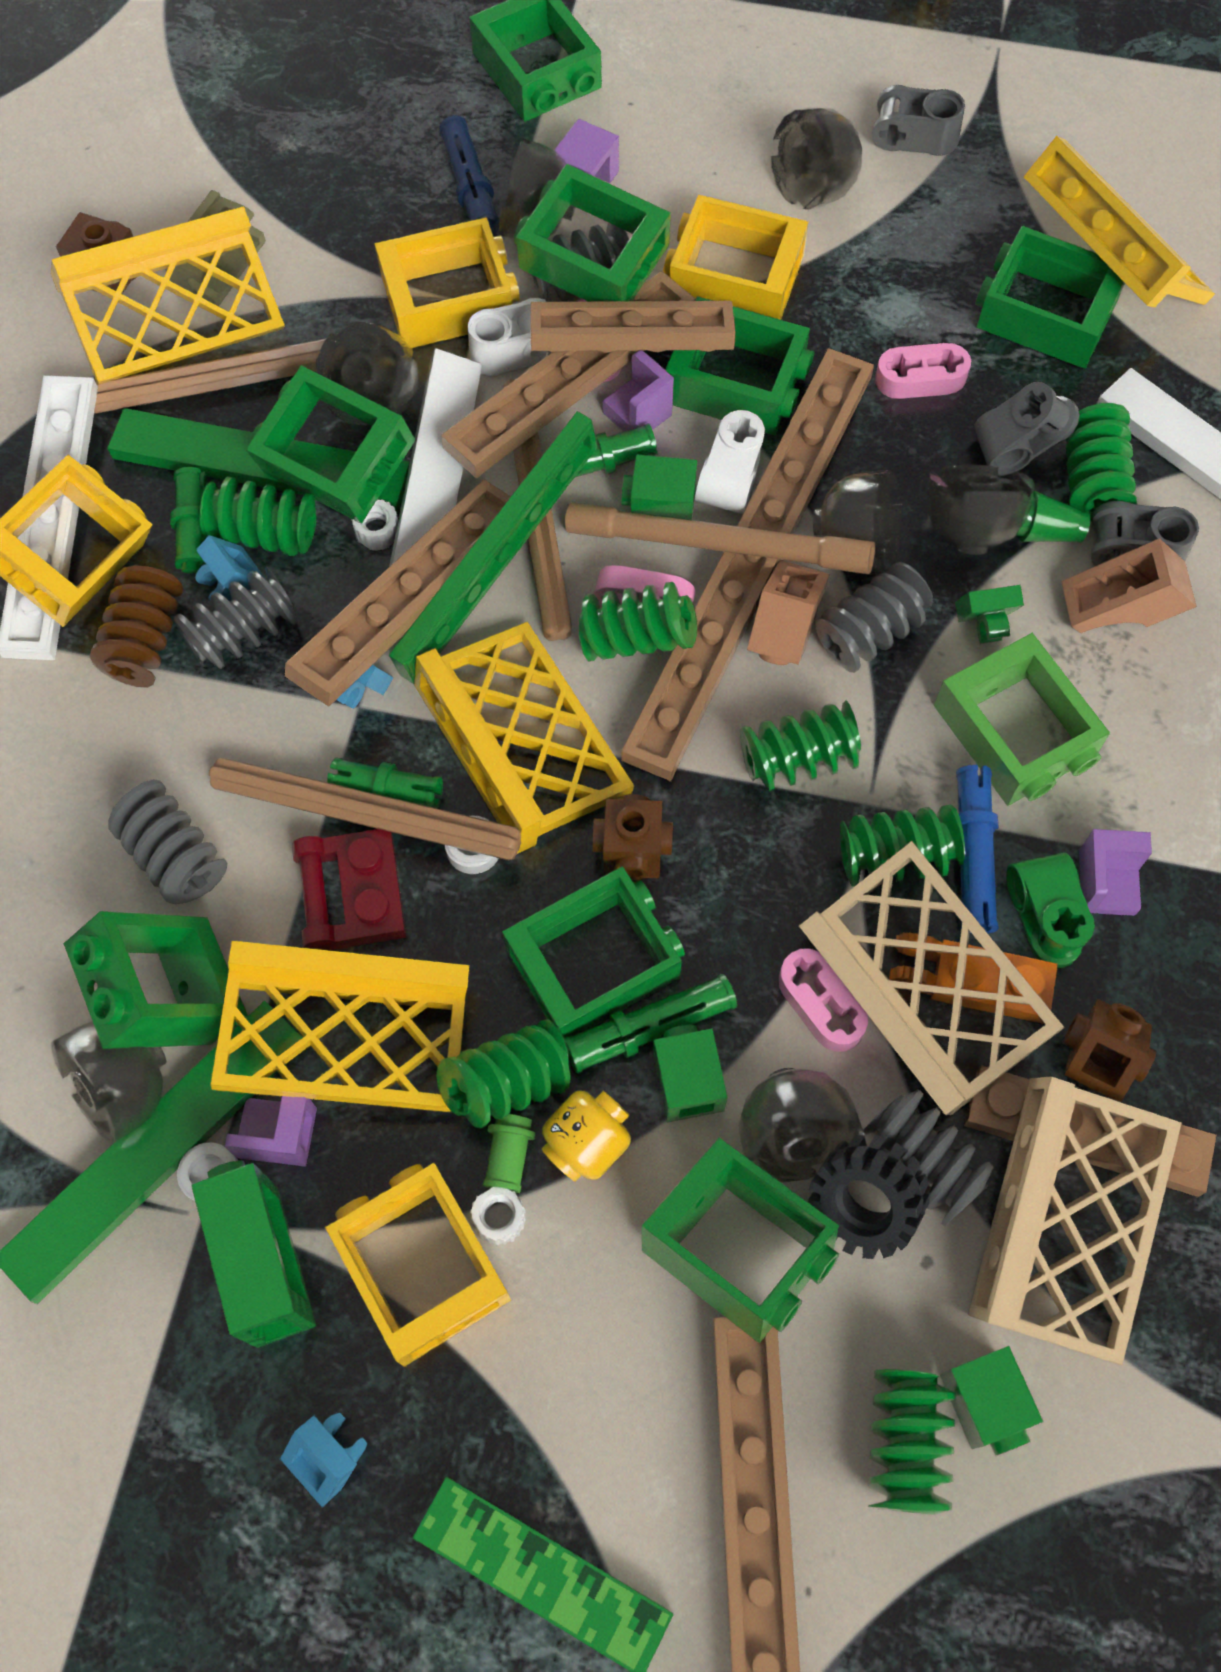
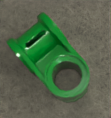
M1063 852L1009 864L1006 870L1009 896L1013 906L1019 913L1035 958L1057 963V968L1071 965L1079 957L1082 947L1091 939L1095 928L1094 918L1090 913L1080 887L1079 876L1072 858Z

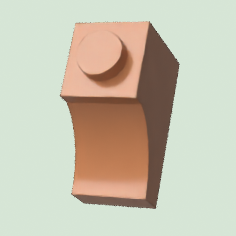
M1160 538L1061 581L1071 627L1079 633L1120 623H1140L1149 627L1197 607L1186 562Z
M780 560L762 590L747 650L759 653L761 659L771 664L787 665L793 663L799 665L807 647L830 574Z

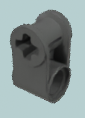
M903 85L889 86L879 94L877 110L880 115L872 129V139L878 147L887 151L920 152L935 156L947 155L957 148L965 110V101L960 94L949 89L932 90L911 88ZM896 99L900 100L898 112H894ZM892 125H897L895 136L891 137Z
M1033 382L1026 385L997 408L984 413L974 424V431L989 471L994 475H1007L1024 468L1032 459L1056 443L1065 440L1073 433L1078 425L1079 410L1071 399L1065 396H1056L1055 391L1049 385L1042 382ZM1034 396L1039 397L1040 399L1044 400L1045 402H1043V403L1040 402L1039 400H1037L1036 398H1034ZM1049 422L1050 424H1052V425H1054L1055 427H1057V429L1052 428L1051 426L1047 425L1046 423Z
M1123 501L1104 503L1093 511V525L1097 529V544L1091 549V561L1095 566L1100 565L1159 538L1186 561L1198 536V520L1188 510L1176 506L1136 505ZM1120 516L1122 519L1117 523V517Z

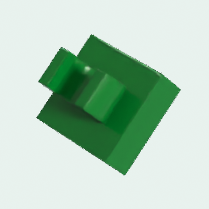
M1021 584L968 592L955 602L958 623L977 620V634L980 644L1002 641L1003 637H1009L1010 625L1007 615L1024 606Z

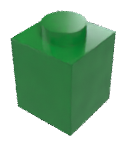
M636 455L634 475L624 474L622 506H631V513L692 520L697 460Z
M683 1025L666 1030L663 1033V1038L654 1039L653 1058L667 1123L724 1112L728 1096L713 1029L698 1031L697 1026Z
M1010 1346L940 1374L945 1388L956 1392V1400L951 1402L972 1449L990 1444L994 1455H1000L1031 1442L1026 1429L1044 1422Z

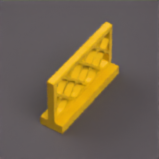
M1056 136L1023 176L1147 306L1155 308L1167 294L1202 305H1206L1215 295L1177 252L1065 139Z
M244 206L52 259L51 277L58 293L62 295L97 385L284 328L283 319L249 233L251 224ZM242 248L249 266L243 281L216 268L223 252ZM214 255L211 264L202 260V258ZM189 263L206 272L197 295L169 281L175 266ZM167 269L164 278L154 273L156 271ZM251 275L254 279L257 289L248 285ZM141 276L160 286L150 309L122 295L129 279ZM211 276L239 290L229 312L202 298ZM120 282L116 291L107 287V285ZM165 289L193 303L183 326L155 312ZM95 290L112 299L103 321L100 322L82 313L75 294ZM243 293L263 303L269 320L253 325L234 315ZM118 303L146 317L136 339L108 326ZM198 306L225 320L219 335L205 338L188 329ZM151 320L179 334L172 349L158 352L141 343ZM230 323L240 328L226 333ZM87 325L98 330L94 340H92ZM103 334L131 347L125 363L104 369L96 350ZM184 337L194 342L180 346ZM137 351L147 355V357L133 361Z
M528 622L441 657L436 649L416 656L415 688L496 821L500 824L517 827L520 830L521 844L517 854L536 846L538 836L606 806V799H618L621 796L632 794L634 784ZM522 642L532 657L529 668L501 660L502 651ZM470 664L487 669L488 671L483 685L480 687L460 681L454 670ZM495 672L524 680L518 698L489 689ZM531 683L553 689L558 697L555 709L525 700ZM471 698L477 700L476 705L474 704ZM484 702L514 710L508 729L485 722L480 714ZM562 706H564L567 712L561 711ZM520 713L551 721L545 739L515 731ZM557 723L578 729L585 739L582 750L551 741ZM497 740L503 741L502 747ZM510 743L540 752L535 771L511 764L506 756ZM589 746L594 754L588 752ZM547 754L577 763L572 782L541 773ZM583 765L606 771L613 785L597 790L578 784ZM523 782L530 783L529 789L526 788ZM540 786L567 794L564 807L543 815L533 799L536 787ZM574 797L580 798L572 803Z
M242 941L231 942L228 961L229 973L211 1080L212 1090L285 1097H306L307 1099L451 1112L444 1103L441 1094L418 1092L406 1078V1075L428 1057L438 1066L442 1059H444L438 1050L446 1043H448L447 1058L457 1057L460 1054L469 965ZM240 989L265 991L276 1003L277 1007L251 1025L237 1009ZM280 993H288L293 995L285 1000ZM309 996L325 997L337 1013L311 1031L293 1008ZM340 999H347L353 1001H351L349 1004L345 1006ZM367 1002L383 1003L396 1018L374 1036H371L353 1015L355 1011ZM399 1005H407L412 1007H410L408 1010L404 1012V1010ZM426 1008L451 1010L450 1029L432 1043L411 1020ZM285 1014L302 1034L303 1038L277 1057L258 1033ZM236 1021L243 1031L232 1039L234 1023ZM342 1021H345L363 1044L338 1062L319 1039ZM403 1026L423 1050L398 1068L379 1044ZM249 1040L255 1044L270 1062L252 1076L227 1074L230 1054ZM311 1045L330 1069L314 1082L297 1081L285 1064ZM371 1051L390 1076L374 1088L359 1087L345 1070ZM277 1071L283 1079L268 1077ZM338 1077L344 1085L328 1083ZM398 1083L404 1091L390 1090L389 1088Z

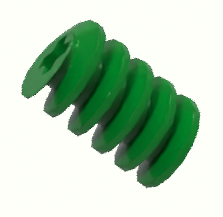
M1099 403L1080 410L1078 425L1073 433L1066 438L1070 506L1080 511L1088 512L1090 514V521H1093V511L1096 507L1104 503L1123 501L1137 505V497L1133 494L1136 490V483L1132 477L1135 471L1134 462L1131 460L1133 456V448L1130 443L1132 439L1131 428L1128 426L1130 414L1123 405L1116 403Z
M226 477L220 490L215 481H210L205 486L201 498L199 511L201 533L206 538L209 535L216 538L222 537L223 540L234 544L241 541L246 547L256 548L261 545L265 551L276 552L280 549L285 555L295 556L299 552L304 555L311 546L316 528L315 496L312 493H305L300 506H297L296 494L292 489H286L282 494L280 502H278L275 486L266 485L262 490L260 498H258L257 486L253 481H246L240 494L238 493L236 478Z
M674 582L665 583L663 599L659 598L654 585L645 586L642 602H640L634 588H626L624 590L622 605H620L618 596L614 591H606L604 593L602 608L595 594H586L583 598L582 612L579 617V640L583 654L588 662L594 661L597 657L603 660L612 659L617 654L622 657L634 656L637 651L641 654L654 653L657 648L662 652L673 651L677 645L682 649L693 648L696 643L697 616L695 607L688 595L680 596Z
M847 700L842 703L841 711L834 704L825 705L821 710L820 717L814 710H804L799 723L793 716L785 715L780 719L779 730L772 721H762L759 725L758 737L751 727L743 726L740 728L741 749L749 776L752 781L760 778L769 792L774 791L775 776L780 772L788 784L792 786L796 784V771L799 767L804 769L810 780L817 778L818 762L823 761L832 775L838 773V758L841 756L845 757L852 769L859 767L861 740L854 712Z
M951 804L940 807L936 816L930 807H924L918 810L915 819L907 809L896 812L893 823L885 812H880L874 815L871 826L863 815H855L850 821L849 829L845 822L841 821V856L846 876L851 886L855 887L859 884L861 870L867 869L870 875L911 841L929 862H934L940 876H948L951 859H956L960 866L963 865L965 860L964 834L957 809ZM911 860L908 864L912 865L917 878L924 879L925 875ZM906 865L893 875L896 882L903 881Z
M550 1019L541 1020L537 1025L523 1027L517 1033L505 1034L498 1041L482 1043L478 1049L462 1051L457 1057L444 1058L438 1064L436 1075L438 1090L449 1110L457 1116L465 1115L467 1120L478 1128H482L489 1123L490 1114L495 1119H503L508 1116L511 1107L522 1111L530 1105L531 1099L535 1102H543L550 1096V1091L554 1094L566 1092L570 1086L571 1078L568 1048L565 1039L558 1027Z
M879 1369L874 1371V1378L878 1382L891 1387L892 1390L876 1394L873 1397V1405L890 1414V1417L873 1422L871 1424V1431L875 1435L889 1441V1445L872 1449L870 1451V1459L888 1468V1472L869 1478L868 1486L885 1495L886 1501L874 1503L867 1507L928 1515L952 1510V1502L933 1493L934 1487L953 1482V1474L934 1465L935 1459L954 1454L953 1446L935 1438L936 1431L955 1427V1419L937 1411V1404L956 1400V1392L938 1384V1377L940 1376L898 1369Z

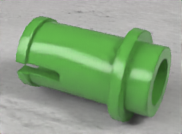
M508 1114L503 1119H496L495 1124L489 1125L488 1132L493 1134L483 1187L490 1189L498 1187L515 1191V1193L521 1192L520 1183L528 1140H535L536 1134L530 1130L531 1119Z

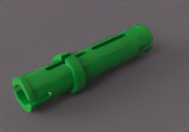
M720 974L714 979L670 995L665 999L626 1015L621 1010L610 1014L609 1022L572 1037L564 1038L568 1048L569 1061L574 1071L578 1074L583 1069L622 1053L626 1058L638 1053L639 1046L663 1037V1033L666 1030L683 1025H692L728 1009L737 1008V1001L732 986L724 974Z

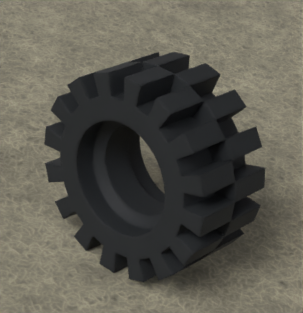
M865 1135L854 1136L850 1144L845 1139L837 1144L833 1152L829 1153L811 1181L809 1190L813 1192L808 1199V1203L839 1225L836 1240L840 1237L846 1241L842 1251L853 1255L855 1249L859 1246L863 1248V1258L874 1259L878 1249H880L883 1258L893 1256L897 1247L902 1251L909 1244L912 1236H914L929 1204L930 1194L925 1193L929 1182L926 1174L915 1176L921 1164L914 1156L907 1162L900 1158L905 1150L904 1147L895 1143L891 1152L883 1149L886 1138L875 1136L870 1145L867 1146ZM858 1180L876 1186L888 1198L891 1204L890 1210L887 1212H874L862 1207L849 1193L848 1183Z

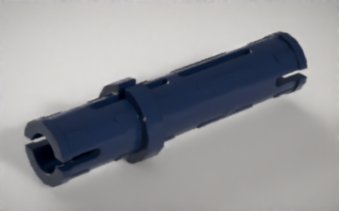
M457 115L449 116L441 122L439 132L444 140L450 164L458 184L456 188L458 202L466 209L470 221L487 217L492 234L494 235L500 229L501 222L492 201L494 196L492 183L483 174L465 118ZM463 154L465 155L467 161L465 164H463L461 155ZM467 172L471 173L472 180L468 179ZM474 188H476L478 194L476 199L472 191Z

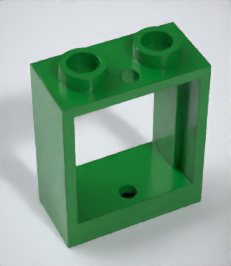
M507 0L469 17L474 56L524 122L602 88L601 50L561 0ZM553 34L569 56L526 74L510 52Z
M566 164L555 181L549 180L542 190L539 204L531 216L523 217L518 224L514 243L517 245L519 269L588 302L633 301L669 246L671 212ZM570 205L633 234L611 269L547 240Z
M1021 226L1013 244L1004 242L993 267V271L998 272L995 279L987 276L980 288L975 305L982 307L977 328L1086 369L1119 300L1125 282L1097 253ZM1018 272L1092 299L1093 302L1083 323L1074 322L1006 296Z
M699 296L696 298V301H713ZM733 306L735 324L734 346L784 360L772 391L698 371L706 351L674 350L665 370L674 378L672 406L720 420L733 411H749L756 414L762 420L765 427L764 433L775 436L782 418L791 419L799 396V389L794 388L797 380L806 381L814 357V351L807 349L810 328Z
M301 365L292 380L286 382L282 387L278 401L265 421L260 423L253 431L251 442L246 451L267 475L303 494H314L315 500L362 524L415 442V438L401 415ZM319 399L372 426L336 483L284 456L287 448Z
M623 866L502 931L505 948L546 1020L550 1019L558 1027L564 1038L572 1037L591 1029L607 1020L610 1014L620 1010L623 1011L680 979L681 957L685 955L678 936L669 925L661 928L651 912L656 907L649 890L640 879L632 882ZM619 905L655 966L575 1010L539 947L608 909Z
M100 911L63 943L103 1049L212 1045L218 1040L229 968L208 917ZM128 953L158 954L177 1004L147 1003ZM97 983V990L94 991V985ZM239 995L237 1009L246 1018L248 1014Z
M718 1138L642 1225V1252L760 1343L772 1327L781 1332L791 1322L802 1304V1300L797 1296L807 1283L812 1280L817 1285L820 1284L832 1270L839 1257V1253L834 1250L839 1225L728 1143ZM726 1189L806 1248L760 1306L680 1245Z
M231 1161L210 1169L207 1172L208 1179L191 1184L230 1335L258 1348L316 1327L278 1187L254 1163L245 1165L244 1161Z

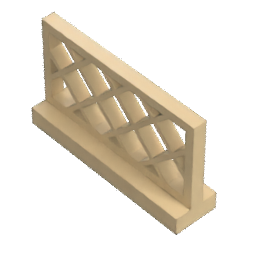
M912 841L825 911L814 913L799 925L945 1115H953L970 1102L971 1098L1064 1028L1057 1017ZM912 860L925 875L923 900L891 898L893 875ZM883 883L881 896L869 895ZM933 886L947 903L931 902ZM859 902L880 904L876 937L854 935L840 917ZM889 905L921 909L918 942L886 938ZM930 910L956 913L962 921L960 947L926 943ZM970 932L984 949L968 948ZM861 943L875 945L874 960ZM884 946L917 949L913 983L891 981L882 971ZM925 951L959 954L955 988L922 984ZM967 955L992 958L1000 967L998 993L963 989ZM1007 978H1009L1022 996L1006 995ZM897 989L912 990L910 1005ZM921 991L954 995L950 1030L926 1027L918 1017ZM962 997L997 1001L993 1036L959 1031ZM1005 1002L1031 1005L1046 1025L1026 1040L1001 1037ZM933 1035L949 1037L948 1052L943 1049ZM958 1038L992 1043L989 1068L971 1082L955 1064ZM1000 1044L1017 1046L999 1060Z
M1054 1077L1030 1078L968 1316L1122 1366L1181 1122L1075 1088V1084ZM1075 1103L1093 1108L1105 1130L1103 1134L1081 1146L1069 1126ZM1111 1115L1126 1119V1121L1116 1126ZM1140 1124L1159 1130L1154 1155L1137 1164L1122 1134ZM1111 1141L1126 1171L1101 1185L1085 1155ZM1065 1144L1069 1150V1153L1062 1156ZM1075 1161L1090 1192L1064 1206L1054 1187L1057 1171ZM1149 1171L1148 1180L1146 1181L1143 1174ZM1132 1181L1142 1198L1139 1215L1122 1224L1107 1194ZM1096 1201L1111 1231L1085 1245L1070 1215ZM1050 1203L1054 1212L1046 1216ZM1060 1222L1075 1252L1048 1266L1038 1247L1041 1233L1043 1230ZM1135 1231L1133 1240L1131 1241L1128 1234ZM1118 1241L1128 1261L1124 1275L1107 1285L1091 1255ZM1081 1262L1096 1292L1069 1306L1055 1276ZM1033 1264H1035L1038 1273L1031 1276ZM1045 1283L1060 1312L1038 1325L1021 1320L1020 1315L1026 1293ZM1120 1292L1118 1301L1116 1303L1113 1295ZM1103 1302L1112 1319L1106 1347L1089 1342L1076 1319L1077 1316ZM1066 1323L1072 1336L1055 1331L1054 1329Z

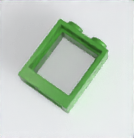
M1033 632L943 680L934 703L936 710L978 767L987 766L991 768V785L1007 806L1023 797H1026L1028 801H1034L1056 785L1055 779L1068 772H1071L1073 776H1078L1092 768L1101 759L1099 751L1110 735L1109 730ZM1027 678L1073 739L1022 766L977 705Z

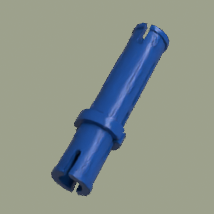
M967 765L960 767L956 771L958 814L965 842V860L963 865L960 866L961 901L989 934L999 929L996 911L993 832L999 828L997 814L992 812L991 768L982 766L980 768L981 775H978V765Z

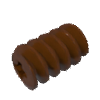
M130 566L117 572L114 582L115 588L111 590L108 600L110 606L104 610L102 617L104 624L98 628L96 635L97 643L92 646L90 659L93 665L108 677L126 685L148 688L154 685L156 677L147 669H156L160 666L162 659L154 651H161L166 647L167 639L161 633L171 631L173 621L168 615L177 612L179 604L175 598L182 595L184 588L174 575L161 569L148 566Z

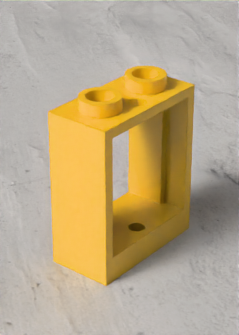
M698 194L691 214L684 212L681 217L677 234L679 244L677 249L670 248L668 250L663 272L695 299L699 296L713 301H732V306L781 320L804 257L809 221ZM704 240L774 257L775 260L766 284L695 267L694 265Z
M487 217L375 243L382 282L403 350L468 335V322L476 312L483 309L504 307L520 301L514 272L506 273L503 267L508 264L501 235L493 237ZM479 263L483 264L490 290L414 307L407 280Z
M68 454L0 518V576L64 627L144 545L153 524L146 519L144 512L135 503L120 498L108 488L96 470L86 464L78 463ZM62 494L120 541L77 587L17 539Z
M435 1163L424 1169L421 1164L406 1168L389 1181L391 1186L389 1190L372 1200H369L368 1196H362L350 1201L335 1213L337 1221L325 1227L395 1360L403 1367L511 1301L507 1290ZM435 1195L481 1279L405 1326L400 1327L356 1242Z

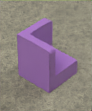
M578 119L550 155L551 180L555 181L564 166L569 164L596 178L611 183L619 172V136Z
M638 350L632 355V379L603 400V414L623 432L644 426L647 423H650L652 430H654L672 416L674 378L643 350Z
M1092 830L1079 850L1080 885L1090 913L1136 915L1140 911L1139 869L1152 854L1151 832Z
M282 1096L281 1102L250 1098L246 1100L238 1135L227 1134L224 1147L236 1158L306 1166L317 1108L311 1099L306 1097Z

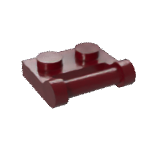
M375 829L327 838L305 836L292 842L293 861L300 865L306 928L302 930L303 948L330 951L407 938L392 832ZM338 860L346 924L333 926L329 925L322 863Z

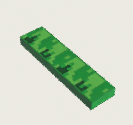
M449 1477L445 1478L413 1536V1539L630 1672L647 1671L674 1615L673 1612Z

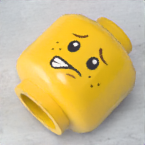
M604 1090L597 1098H594L585 1091H576L542 1127V1134L547 1143L541 1150L571 1180L576 1182L581 1176L589 1180H597L630 1145V1134L622 1124L629 1117V1114Z

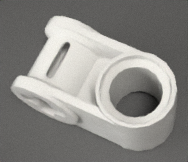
M530 298L517 304L495 309H483L476 312L468 322L469 355L471 361L482 364L480 374L498 376L505 372L534 366L552 353L550 351H531V302H547L545 299Z
M737 410L730 412L722 419L710 455L706 458L699 477L695 495L696 502L739 514L744 513L754 487L765 431L762 420L756 414Z

